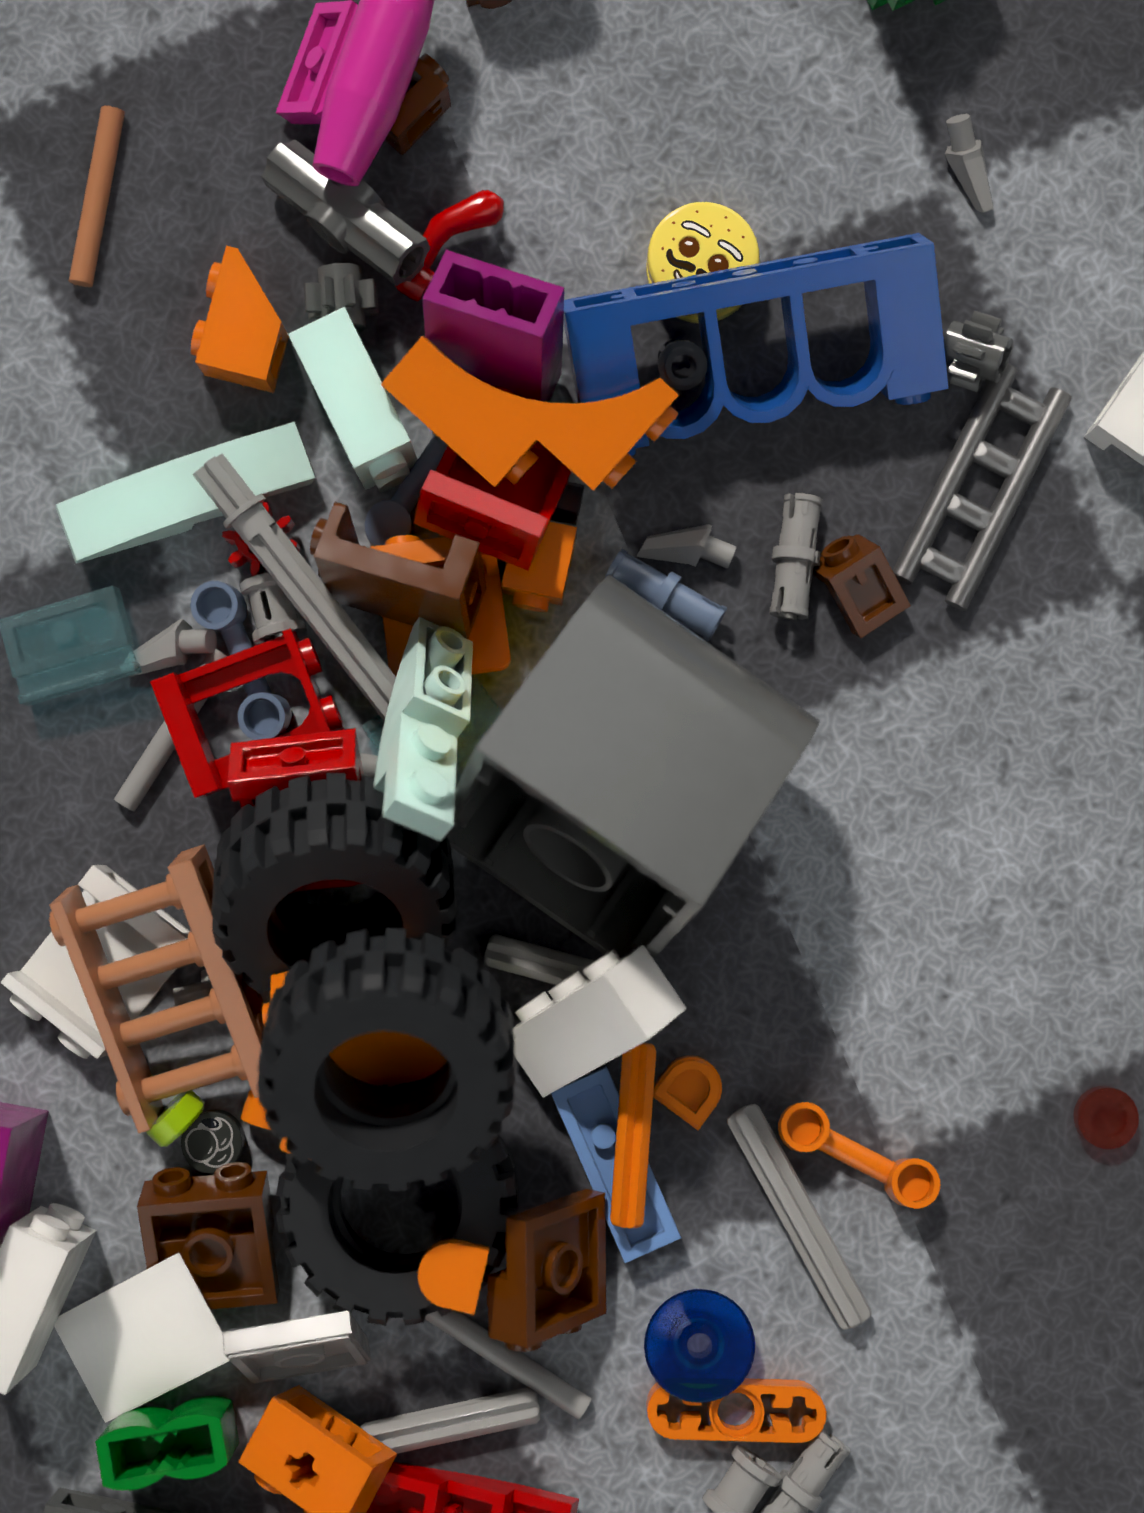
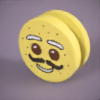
M695 202L683 205L669 213L658 224L652 234L646 263L648 284L759 263L758 243L749 224L732 209L712 202ZM742 305L716 309L717 319L721 320L728 317ZM697 313L676 317L687 322L699 323Z

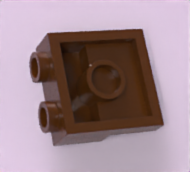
M232 1162L217 1168L214 1175L190 1177L187 1169L173 1167L159 1171L153 1176L152 1180L144 1181L137 1204V1211L147 1269L180 1253L210 1310L278 1303L280 1288L272 1239L275 1223L267 1170L252 1172L249 1164Z
M583 1189L506 1217L505 1248L507 1251V1268L488 1275V1338L505 1342V1347L511 1351H534L542 1347L543 1341L559 1334L578 1332L582 1329V1324L606 1314L605 1192Z

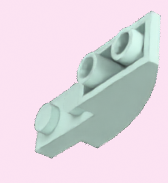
M419 617L410 633L390 697L378 752L374 789L384 793L382 817L441 841L454 825L457 738L470 722L473 641L464 638L452 628L440 627Z

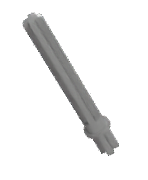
M223 453L217 457H212L205 462L203 467L194 472L193 476L226 517L222 524L226 529L233 527L385 722L396 676L262 505L266 498L262 494L254 495Z

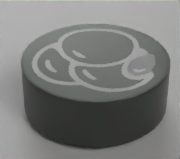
M217 1109L202 1112L181 1137V1150L186 1161L194 1169L210 1174L214 1173L222 1165L236 1162L245 1146V1133L238 1119L226 1111Z

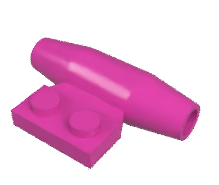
M350 0L315 4L276 114L293 124H320L312 165L319 174L348 186H358L397 119L430 28L435 0H360L359 4Z

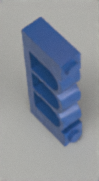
M920 233L564 300L563 322L577 403L597 402L619 397L640 389L631 325L697 313L702 349L707 359L705 386L700 397L690 407L678 411L679 415L660 435L666 439H686L704 432L718 418L723 405L733 416L747 422H773L788 416L802 402L807 390L817 400L833 407H854L870 401L880 391L888 400L895 399L897 404L909 405L929 400L931 392L949 389L934 243ZM864 282L870 332L869 355L863 367L852 377L842 381H824L814 376L810 362L802 293ZM781 297L788 351L787 371L782 381L769 393L759 397H743L730 391L726 382L716 309ZM644 434L628 453L633 456L636 454L635 448L649 446L648 436Z

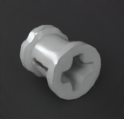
M268 572L247 578L239 584L241 594L248 596L256 625V630L252 633L255 644H261L283 635L282 631L290 628L297 632L298 636L307 631L304 620L297 618L295 606Z
M736 1445L731 1452L734 1461L715 1489H707L702 1496L705 1504L714 1513H752L770 1486L778 1487L782 1481V1476L771 1464L751 1450L741 1445Z

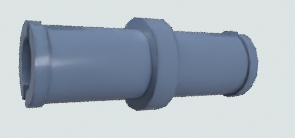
M624 549L619 551L605 577L611 575L684 627L703 637L707 642L715 633L727 611V607L724 605L720 606L681 584L682 577L671 571L667 576L628 554V551Z

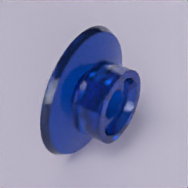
M693 1289L670 1297L655 1311L646 1329L644 1353L652 1376L668 1393L689 1402H711L729 1395L745 1380L754 1360L755 1337L747 1315L732 1299L712 1290ZM697 1333L707 1335L710 1338L707 1349L702 1352L691 1351L687 1344L692 1335Z

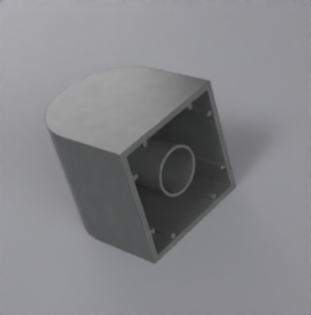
M608 575L577 610L475 747L454 791V825L447 833V837L453 849L604 955L615 949L620 958L644 945L651 957L654 958L703 907L795 767L816 732L820 720L620 581Z

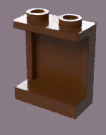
M334 502L328 520L320 518L314 528L310 542V554L314 555L318 567V576L322 578L324 585L337 602L412 626L421 617L440 627L452 628L464 638L469 639L487 588L480 543L455 535L444 568L440 569L360 545L348 505Z

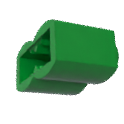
M221 1396L196 1397L183 1402L172 1411L161 1407L132 1409L115 1418L95 1441L102 1486L120 1491L147 1487L160 1480L164 1475L178 1479H197L211 1475L228 1464L240 1443L233 1401Z

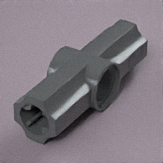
M294 139L290 143H280L267 157V164L261 178L273 193H276L287 204L302 213L309 225L324 241L343 254L350 250L396 286L405 281L410 282L424 267L426 255L431 249L427 239L385 208L382 199L365 181L361 180L358 186H348L332 181L319 174L313 168L314 153Z

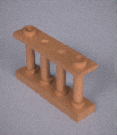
M205 844L182 851L167 867L169 874H167L165 882L86 906L79 885L66 888L49 904L52 910L49 916L52 934L60 946H66L118 1080L116 1083L118 1103L125 1115L132 1116L138 1134L149 1131L164 1109L161 1100L236 1076L242 1081L248 1080L254 1098L258 1097L257 1082L259 1071L257 1068L264 1031L262 1017L264 1002L261 994L242 980V973L237 975L230 969L222 958V950L215 944L212 932L214 868ZM172 905L178 910H184L191 931L188 933V939L108 963L96 929ZM192 963H196L198 967L205 966L213 987L210 990V996L130 1020L118 989L119 986ZM217 1020L220 1024H227L234 1042L230 1053L152 1076L140 1043Z

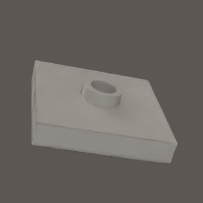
M350 1311L292 1319L280 1323L223 1332L224 1355L253 1384L368 1364V1361H371L368 1338Z

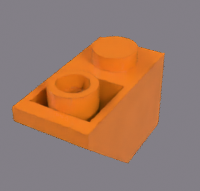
M226 246L222 262H214L208 275L206 296L212 300L206 321L198 320L194 328L191 340V355L196 356L195 363L205 376L274 393L289 335L239 249Z

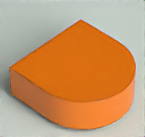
M691 1055L683 1056L671 1062L655 1082L653 1098L696 1130H699L719 1103L722 1094L721 1078L715 1067L706 1059Z
M446 1239L432 1245L425 1252L418 1269V1282L424 1296L437 1306L474 1315L490 1247L457 1239Z

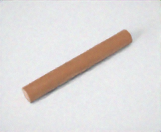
M102 106L100 110L69 276L70 283L85 287H93L125 115L123 110L112 106Z

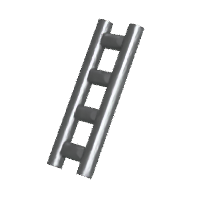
M1009 363L999 382L987 380L893 568L896 578L907 584H913L920 568L953 584L945 602L961 611H967L1072 399L1069 393L1052 387L1049 389L1044 402L1041 403L1011 388L1018 370ZM999 409L1032 425L1017 456L984 441ZM973 462L1005 478L990 510L958 494ZM946 516L979 531L963 563L931 547Z

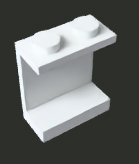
M93 865L78 883L84 889L82 895L86 906L137 891L136 888L106 865ZM162 909L96 929L108 963L188 939V933L190 932ZM51 931L20 971L7 973L0 983L14 993L9 1000L23 1014L36 1021L44 1017L60 1029L61 1033L58 1035V1039L70 1051L84 1059H87L90 1054L96 1059L107 1056V1051L66 946H60ZM176 969L118 987L130 1020L140 1017Z

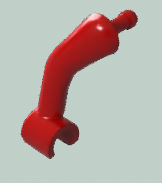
M482 190L435 215L430 220L423 234L431 248L424 260V267L410 282H402L396 288L414 301L422 299L435 272L430 270V267L442 246L456 234L496 225L503 216V199L492 191Z

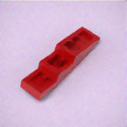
M393 1462L366 1513H577L579 1498L477 1475Z

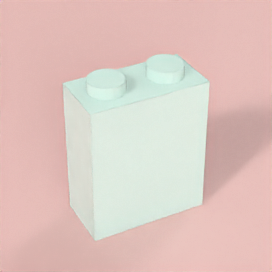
M345 307L289 333L288 335L365 490L377 485L379 491H385L400 485L406 476L410 474L409 469L414 466L418 459L385 388L380 385L382 382Z

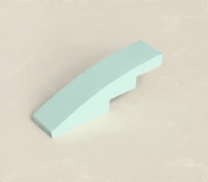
M295 422L234 439L162 463L56 504L55 508L75 563H81L191 530L195 523L223 516L222 512L193 476L194 472L203 467L205 462L214 456H219L221 453H223L255 496L262 494L266 498L311 485L315 476Z

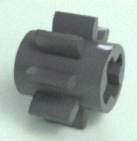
M333 263L323 265L317 269L318 283H304L305 311L308 313L309 319H320L345 307L357 333L366 329L365 315H379L378 289L375 286V279H363V268L357 264Z
M974 310L970 321L965 320L962 323L954 320L950 324L944 336L946 366L949 367L947 375L952 376L950 384L978 392L982 381L990 380L996 383L1000 381L1007 368L1013 349V339L1002 336L1004 333V328L1000 327L1002 319Z

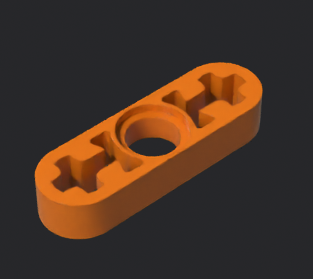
M671 1376L655 1383L650 1389L646 1401L648 1419L652 1428L661 1436L676 1440L804 1443L818 1436L826 1422V1408L820 1394L811 1384L801 1380ZM676 1392L681 1394L683 1404L702 1406L699 1393L710 1392L707 1409L711 1424L700 1425V1411H683L680 1414L679 1422H668L666 1411L657 1410L658 1404H667L669 1394ZM731 1393H742L753 1402V1412L745 1423L730 1425L719 1417L718 1407L725 1396ZM761 1394H771L770 1403L772 1408H789L792 1406L793 1397L801 1396L806 1407L814 1409L813 1414L803 1415L801 1425L792 1426L788 1415L769 1413L772 1426H762L765 1410Z

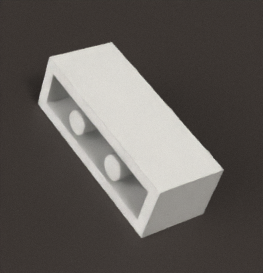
M644 945L620 958L615 949L609 951L583 970L588 979L585 980L580 971H577L548 991L553 999L552 1001L547 993L543 992L515 1012L521 1021L513 1027L515 1058L543 1098L649 1040L687 1009Z

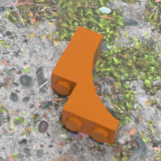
M423 336L380 384L494 487L499 486L505 478L514 486L539 459L531 451L539 441L593 491L602 481L613 489L637 462L628 452L645 434L655 442L679 415L670 406L679 395L661 378L635 391L597 402L569 404L537 401L516 396L486 384L461 368L429 339Z

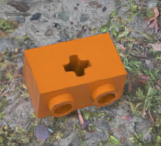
M297 1385L271 1398L238 1462L254 1473V1478L261 1487L275 1494H283L303 1508L304 1513H366L398 1453L306 1389Z

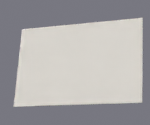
M180 1253L163 1260L61 1314L54 1325L105 1423L230 1361L224 1355L223 1332Z

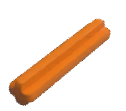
M645 1042L623 1053L621 1065L610 1221L614 1226L629 1229L642 1227L645 1214L656 1065L655 1046Z

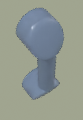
M433 431L432 439L391 500H382L374 504L368 511L365 519V532L368 540L373 544L372 546L384 545L386 540L395 536L414 535V524L410 513L419 501L421 488L430 470L436 471L448 446Z
M208 581L201 584L194 591L190 603L191 613L197 623L208 629L220 630L230 655L252 647L243 625L247 617V604L240 591L232 585L220 581ZM266 677L244 684L243 687L248 697L241 703L237 717L242 732L252 740L277 738L279 735L284 734L292 718L291 707L288 701L281 695L272 694Z

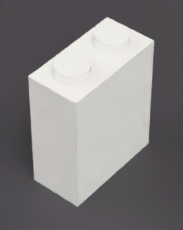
M51 1203L48 1209L43 1206L38 1207L10 1225L0 1247L1 1394L6 1395L37 1366L96 1233L95 1229L82 1224L85 1217L70 1207Z

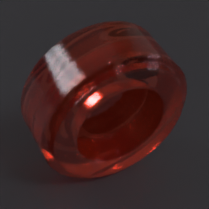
M1110 1086L1093 1087L1080 1096L1074 1108L1073 1118L1078 1133L1084 1140L1102 1149L1119 1148L1128 1143L1137 1131L1139 1123L1137 1107L1126 1093Z

